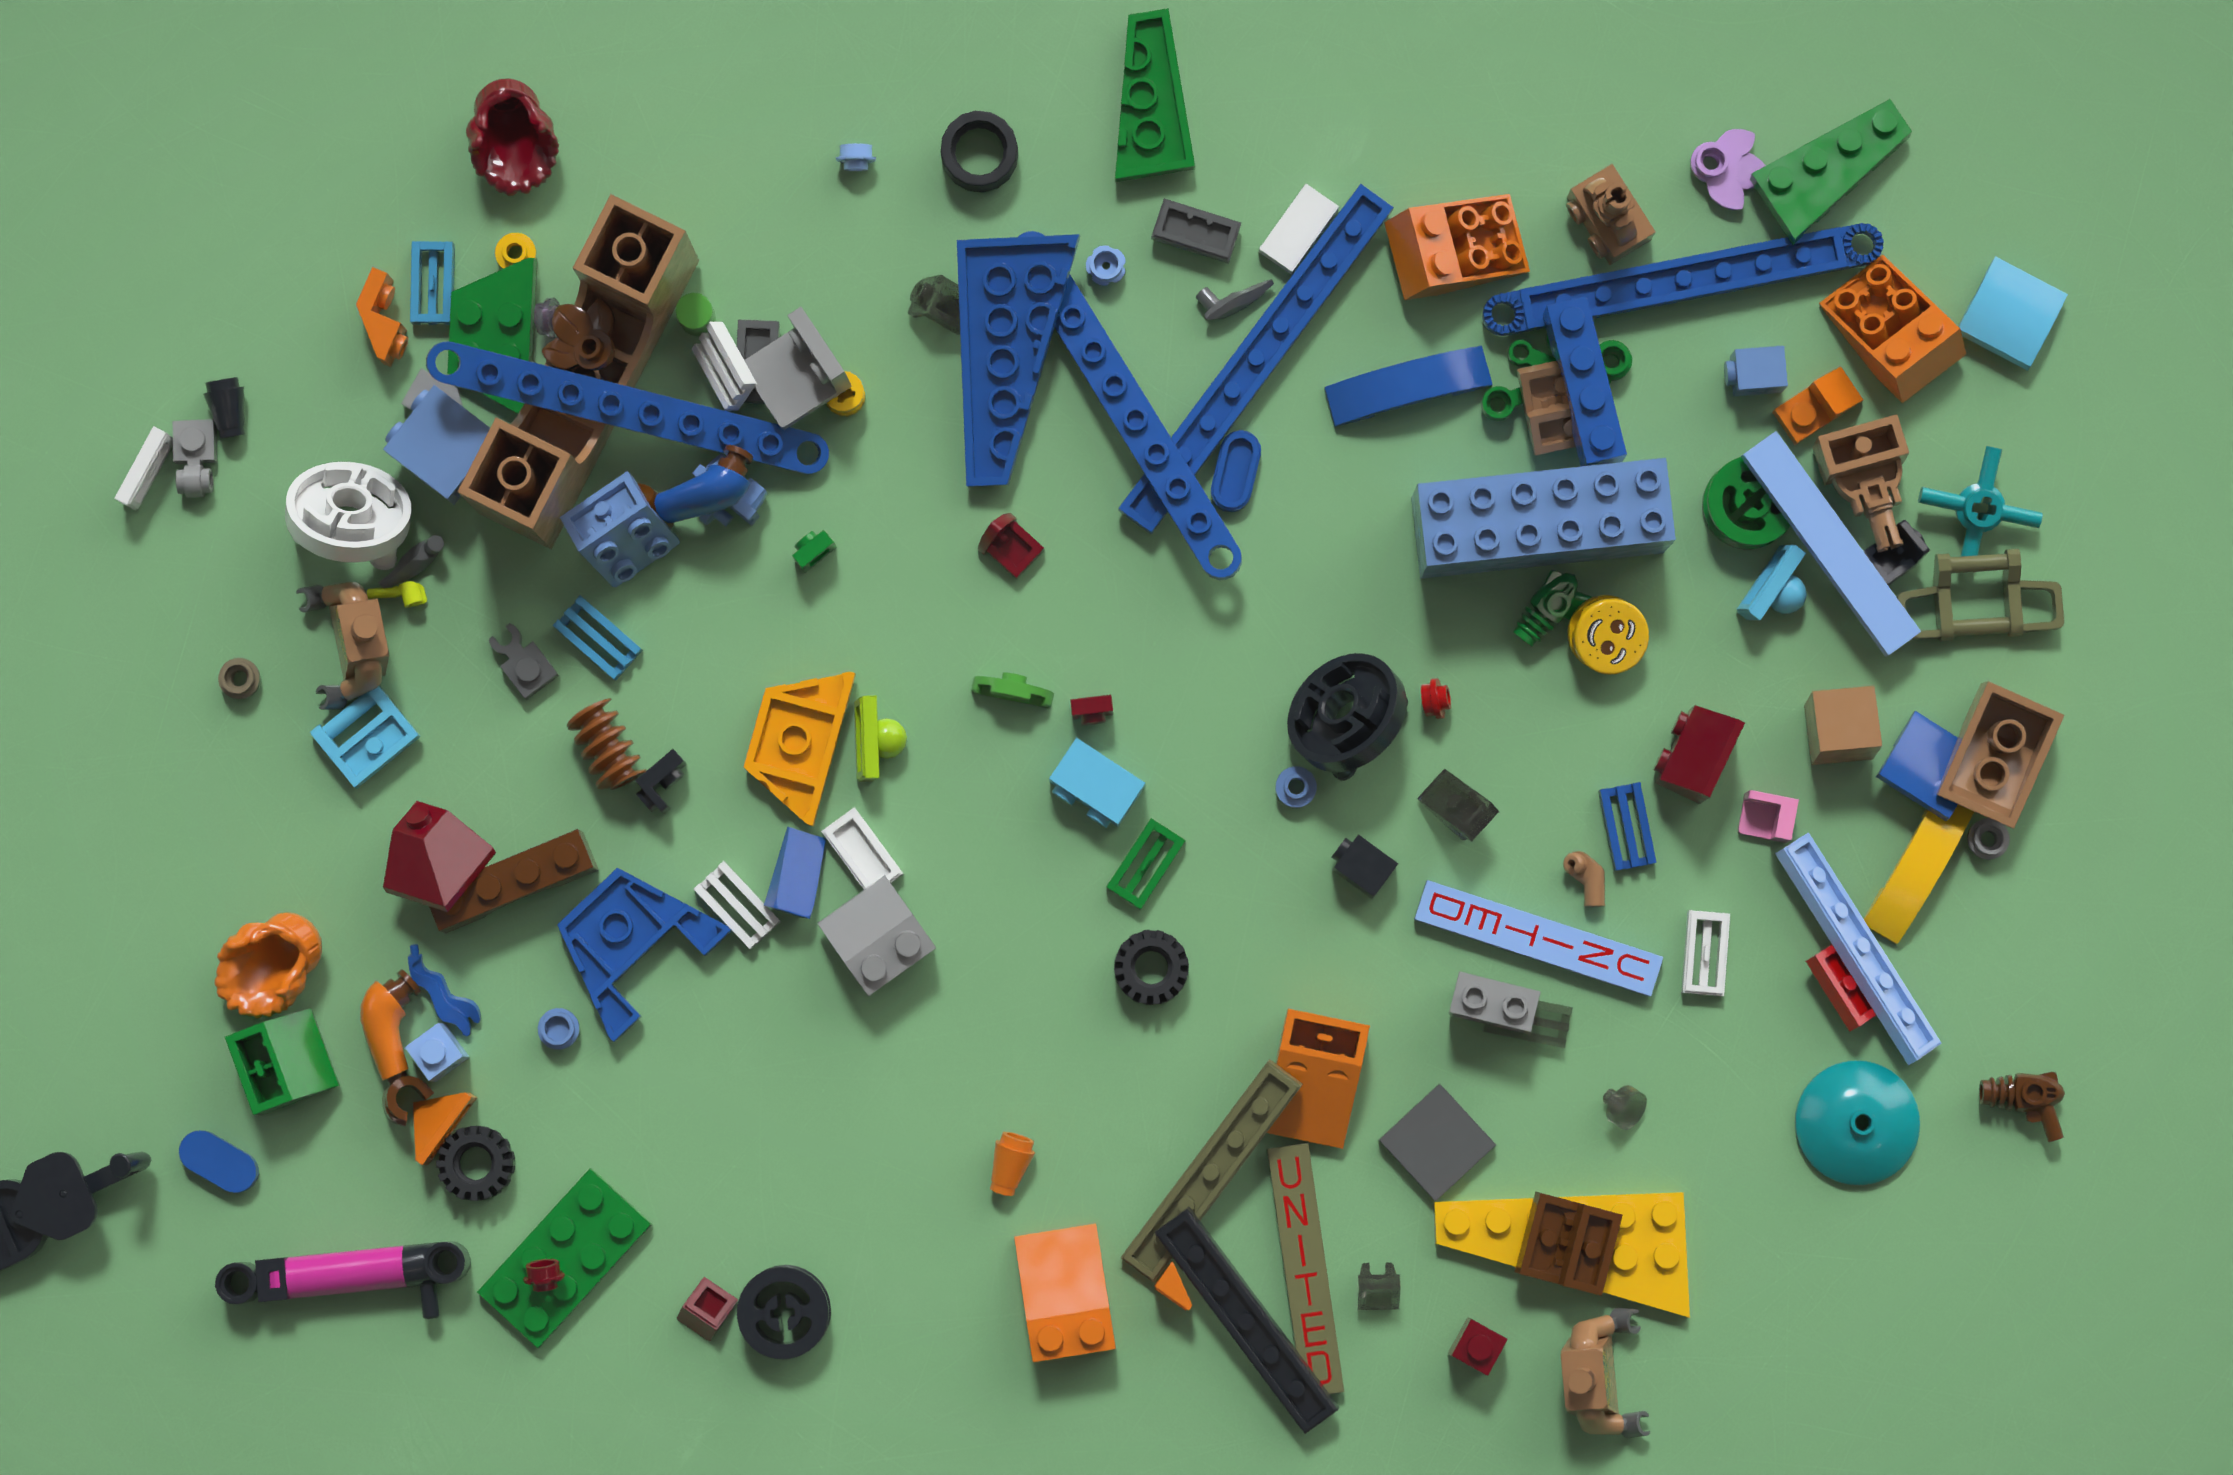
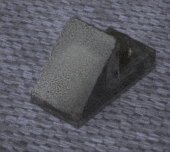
M1445 768L1417 798L1461 840L1468 839L1471 842L1500 812L1492 802Z

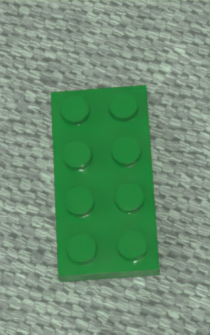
M590 1168L484 1283L477 1293L533 1345L540 1348L648 1230L652 1223L597 1172ZM541 1259H556L559 1261L560 1270L565 1274V1277L557 1282L558 1287L556 1289L543 1292L533 1291L532 1284L528 1285L523 1282V1278L527 1277L526 1264Z

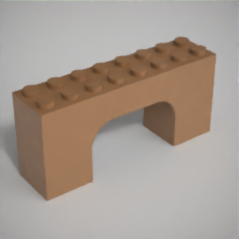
M610 194L573 266V270L580 280L579 292L574 305L587 312L594 302L602 299L610 306L614 313L615 325L610 335L614 344V358L604 369L590 371L578 366L565 371L635 387L699 262L685 230ZM596 343L590 348L588 355L596 350ZM546 361V366L557 368L550 362ZM524 403L511 424L497 417L495 418L458 493L478 514L552 550L564 526L560 517L574 507L614 426Z

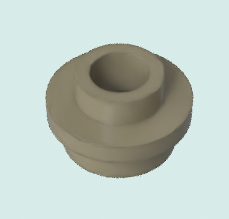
M231 659L220 669L218 675L219 686L231 698H248L257 691L260 685V672L256 665L247 659ZM238 672H245L247 675V681L242 686H236L233 681L235 674Z

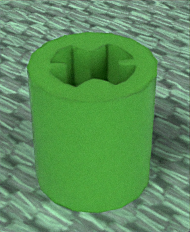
M700 293L686 294L680 298L676 305L677 319L684 331L690 335L700 336L702 333H708L707 325L709 322H715L716 320L715 311L710 301Z

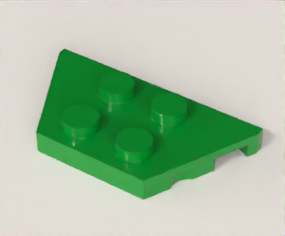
M526 258L452 291L449 342L532 362L537 259ZM448 350L447 374H453L459 367V360L454 352ZM482 393L517 414L524 405L521 402Z

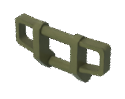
M2006 549L2004 554L1950 557L1949 553L1935 554L1933 587L1906 591L1896 596L1905 608L1907 600L1934 595L1937 630H1923L1911 640L1938 639L1942 642L1953 641L1955 636L2008 633L2009 637L2022 636L2025 632L2058 630L2064 625L2061 585L2053 581L2020 580L2021 555L2019 549ZM2003 570L2002 584L2005 617L1953 620L1950 591L1951 574ZM2021 590L2048 591L2052 598L2053 620L2051 622L2023 624Z

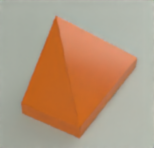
M464 1092L413 1102L415 1160L421 1165L430 1164L438 1153L440 1146H443L446 1142L445 1139L452 1134L476 1101V1096L472 1093Z

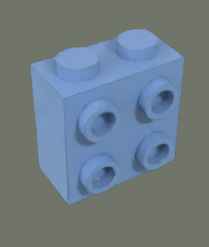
M433 385L429 391L425 389L415 398L411 405L413 412L404 423L398 422L392 427L385 438L387 445L383 450L455 505L461 497L458 490L490 427L437 386Z

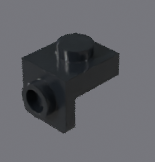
M1902 520L1896 525L1900 539L1903 542L1902 546L1895 549L1888 547L1887 551L1878 552L1877 544L1874 543L1863 551L1888 586L1915 568L1930 551L1920 532L1912 528L1906 520Z

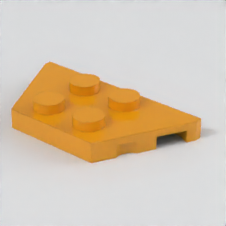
M850 671L840 675L765 688L744 763V768L802 821L812 827L815 824L856 674Z

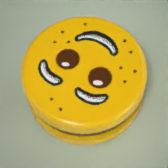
M1600 595L1586 600L1575 610L1568 625V643L1574 656L1585 666L1601 674H1619L1631 669L1641 660L1649 642V629L1643 614L1634 605L1617 596Z

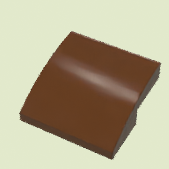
M1535 1191L1515 1273L1602 1296L1623 1215Z

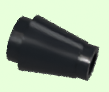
M238 377L206 382L207 393H203L219 431L220 439L244 435V386L240 387Z

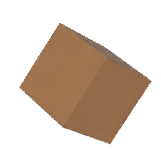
M1875 686L1812 691L1804 705L1811 764L1820 765L1873 760L1882 747Z

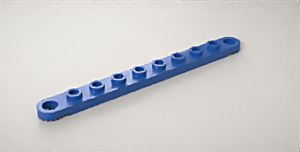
M1859 223L1803 234L1794 245H1792L1788 237L1524 288L1492 296L1484 306L1482 320L1487 330L1498 336H1508L1546 328L1543 313L1547 305L1587 296L1592 318L1595 319L1866 266L1873 263L1880 256L1883 250L1884 239L1881 232L1875 226L1869 223ZM1864 234L1870 237L1873 242L1871 253L1861 255L1853 251L1851 241L1855 235ZM1499 304H1506L1513 309L1515 318L1508 325H1498L1493 321L1492 309Z
M1028 231L1018 237L1045 235L1036 231ZM1069 275L1055 323V330L1203 570L1209 577L1217 580H1227L1235 576L1242 565V555L1237 543L1075 281ZM1226 548L1231 551L1233 561L1229 567L1216 569L1210 564V555L1215 549Z
M440 342L429 350L426 357V367L429 374L441 383L720 453H724L726 445H734L752 454L753 461L806 474L820 471L826 465L829 458V449L825 440L811 432L791 427L781 429L779 424L459 343ZM444 350H450L458 356L459 367L453 374H442L436 367V357ZM805 441L814 443L819 451L816 461L809 465L802 464L797 458V449Z

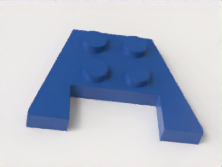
M616 868L557 924L590 993L593 1004L603 1021L605 1030L613 1042H616L642 1017L613 986L614 983L674 926L704 956L710 953L732 932L727 925L619 868Z

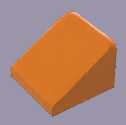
M1171 1261L1154 1285L1155 1290L1185 1311L1190 1310L1193 1305L1173 1261Z

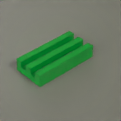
M1151 818L1106 888L1141 910L1186 840ZM1153 830H1155L1160 836L1126 888H1122L1118 885ZM1166 840L1172 841L1174 844L1139 898L1133 895V891Z

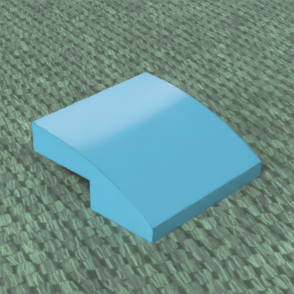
M1995 256L1958 327L1961 329L1962 337L2028 371L2050 332L2068 294Z

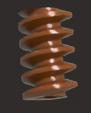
M611 698L593 703L582 709L567 723L568 730H581L574 738L575 744L578 746L588 745L581 753L582 759H596L590 765L588 771L591 775L603 774L596 782V787L600 790H614L638 779L647 771V769L633 770L632 768L641 758L639 754L630 756L625 754L633 744V741L618 740V737L626 727L625 725L612 727L611 722L619 713L617 710L605 712L603 709L612 700Z

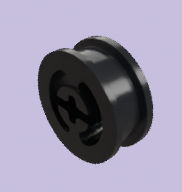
M778 1265L757 1274L744 1287L737 1305V1322L746 1342L760 1354L774 1359H791L810 1351L826 1333L831 1319V1302L823 1283L810 1271L794 1265ZM772 1283H794L808 1294L810 1298L809 1303H803L794 1293L788 1292L785 1295L787 1308H794L795 1314L788 1318V1331L794 1329L805 1316L809 1317L812 1321L808 1332L800 1339L790 1342L776 1341L765 1335L759 1327V1321L764 1320L775 1331L780 1332L783 1329L782 1317L774 1316L773 1312L774 1309L781 1305L780 1293L773 1296L766 1303L765 1307H760L757 1304V1298L761 1291Z

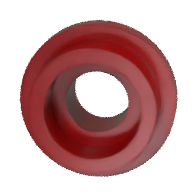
M1438 678L1431 679L1430 683L1421 685V700L1425 716H1435L1436 719H1444L1445 710L1451 709V696L1448 685L1441 686Z

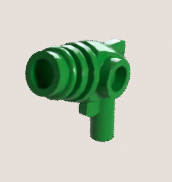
M1551 570L1545 583L1530 600V603L1536 610L1533 611L1526 606L1524 610L1531 616L1528 618L1522 613L1521 618L1526 622L1522 624L1517 621L1516 624L1518 626L1513 633L1533 647L1537 641H1541V638L1537 635L1538 633L1544 636L1548 634L1542 629L1543 626L1551 631L1554 629L1547 622L1548 620L1559 624L1564 617L1570 620L1575 610L1583 602L1592 598V596L1577 591L1578 581L1575 574H1561L1556 570Z

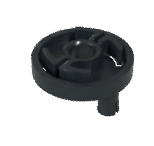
M1347 654L1326 662L1307 677L1292 700L1287 720L1291 743L1314 767L1332 772L1334 777L1340 781L1350 779L1355 774L1357 768L1371 762L1386 750L1398 734L1408 705L1404 685L1385 662L1369 654ZM1353 702V706L1348 714L1336 719L1340 709L1346 704ZM1318 708V711H1317V713H1316V715H1315V718H1314V721H1313L1312 731L1308 732V730L1311 729L1312 719H1313V716H1314V714H1315L1316 709Z

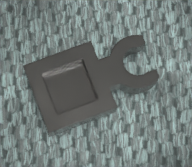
M509 623L506 627L512 634L510 644L502 646L493 636L489 638V643L496 652L508 656L509 660L500 667L522 696L528 700L557 678L559 674L533 641L525 648L522 647L520 631Z

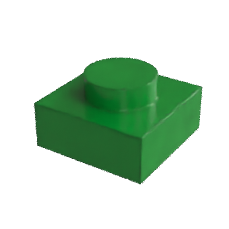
M824 529L817 535L814 531H811L795 544L794 547L798 551L792 557L804 573H806L837 547Z

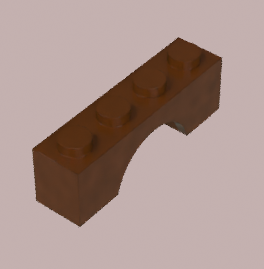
M576 829L484 867L448 912L430 906L429 908L438 930L443 933H449L483 919L490 913L512 902L550 888L565 885L599 869L584 832Z

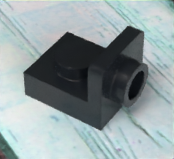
M674 749L669 751L635 780L642 788L636 795L651 812L659 808L662 813L666 814L671 809L656 790L661 785L667 790L684 776L681 769L687 763Z

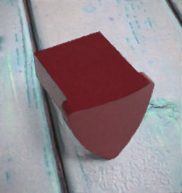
M1006 513L990 523L980 539L978 550L983 555L988 553L1017 580L1044 551V547L1015 522L1017 518L1012 513Z

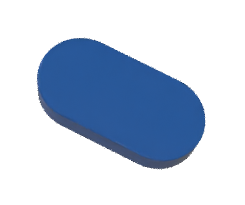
M1238 430L1231 432L1224 438L1220 447L1211 485V498L1219 509L1226 512H1236L1243 509L1251 498L1261 456V446L1258 439L1248 431Z
M193 1131L186 1135L180 1143L179 1157L183 1165L228 1192L239 1193L247 1191L258 1179L259 1168L256 1160L247 1152L212 1132Z

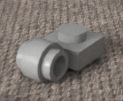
M213 419L172 421L173 462L176 464H187L184 466V469L176 471L178 494H185L187 498L205 497V493L213 492V473L211 468L205 469L203 463H217V427Z

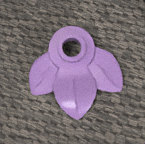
M1744 129L1728 130L1716 142H1706L1699 145L1694 150L1690 159V167L1693 174L1699 180L1706 182L1710 198L1720 206L1731 210H1741L1743 208V190L1755 188L1750 181L1751 174L1766 166L1759 158L1749 153L1755 141V133ZM1706 157L1714 158L1717 161V168L1714 170L1707 169L1703 164V159Z

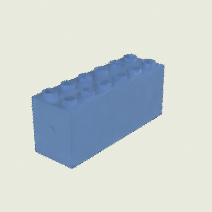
M1666 458L1419 483L1411 497L1420 579L1662 554L1676 540Z

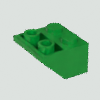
M312 1008L264 1021L225 1036L253 1115L263 1116L340 1086Z

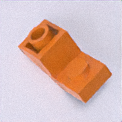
M372 267L356 306L377 358L384 365L391 367L395 358L400 360L403 356L409 338L405 336L407 329L400 322L379 314L381 309L387 310L393 300L395 287H392L394 280L388 273Z

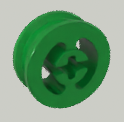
M1739 457L1725 464L1709 480L1703 494V515L1711 532L1723 543L1737 549H1758L1769 545L1789 529L1790 524L1778 508L1776 514L1770 511L1772 500L1767 493L1755 503L1754 507L1737 519L1740 523H1757L1759 530L1742 529L1728 518L1723 507L1724 491L1730 494L1728 508L1732 514L1746 501V498L1752 496L1762 487L1759 482L1745 483L1742 481L1741 476L1754 475L1743 459Z

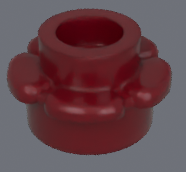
M541 1259L526 1264L527 1277L523 1278V1282L528 1285L532 1284L533 1291H550L558 1287L557 1282L562 1280L565 1274L560 1270L558 1260Z

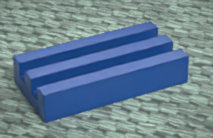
M1637 782L1600 789L1598 792L1614 871L1657 863L1641 783ZM1629 793L1633 795L1645 855L1642 858L1638 856L1626 796ZM1617 796L1630 858V860L1626 861L1622 860L1610 797Z

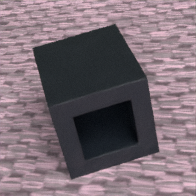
M1359 834L1353 842L1345 838L1331 857L1338 862L1332 870L1371 899L1375 897L1399 864Z

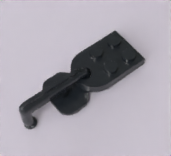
M55 1152L30 1163L25 1170L22 1181L16 1179L0 1180V1271L35 1255L43 1247L48 1236L56 1240H65L90 1228L94 1224L98 1213L97 1204L92 1194L147 1169L152 1161L150 1155L146 1152L117 1153L111 1157L108 1166L84 1176L80 1164L74 1156L66 1152Z

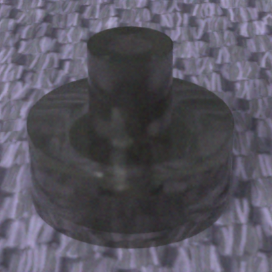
M1630 1085L1623 1086L1617 1091L1609 1089L1603 1096V1102L1608 1105L1606 1110L1607 1119L1623 1130L1630 1129L1636 1125L1643 1116L1647 1106L1645 1094Z

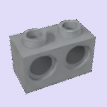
M1459 972L1449 1015L1530 1035L1541 991Z

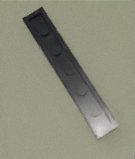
M1188 1206L1155 1231L1156 1236L1303 1433L1306 1434L1338 1411L1339 1406L1192 1209Z

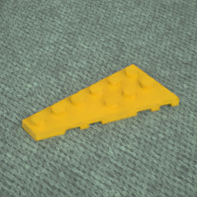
M1684 1192L1559 1197L1623 1215L1603 1293L1690 1318ZM1534 1198L1433 1202L1435 1244L1516 1267Z

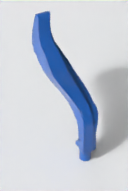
M418 944L410 945L411 954L408 956V965L411 978L417 985L428 991L435 1011L442 1021L455 1024L464 1036L470 1035L472 1029L468 1017L474 1023H479L481 1020V1012L478 1005L473 1000L451 994L444 976L441 973L428 970L424 966L422 954H419Z

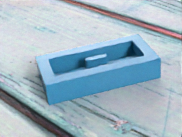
M412 241L410 322L412 325H421V323H428L429 325L444 323L445 325H450L451 292L454 291L455 245L453 242ZM422 251H429L428 314H421ZM438 251H444L443 314H437Z
M581 595L564 612L561 619L552 625L615 681L643 651ZM582 608L630 650L626 656L577 615ZM573 621L613 656L619 664L613 668L566 626Z

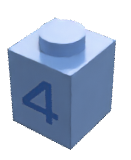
M1784 346L1735 349L1730 355V361H1725L1724 363L1726 386L1732 385L1733 397L1782 393L1788 386Z

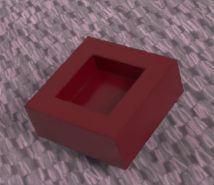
M1111 694L1070 699L1073 720L1081 719L1082 725L1105 723V716L1113 715Z

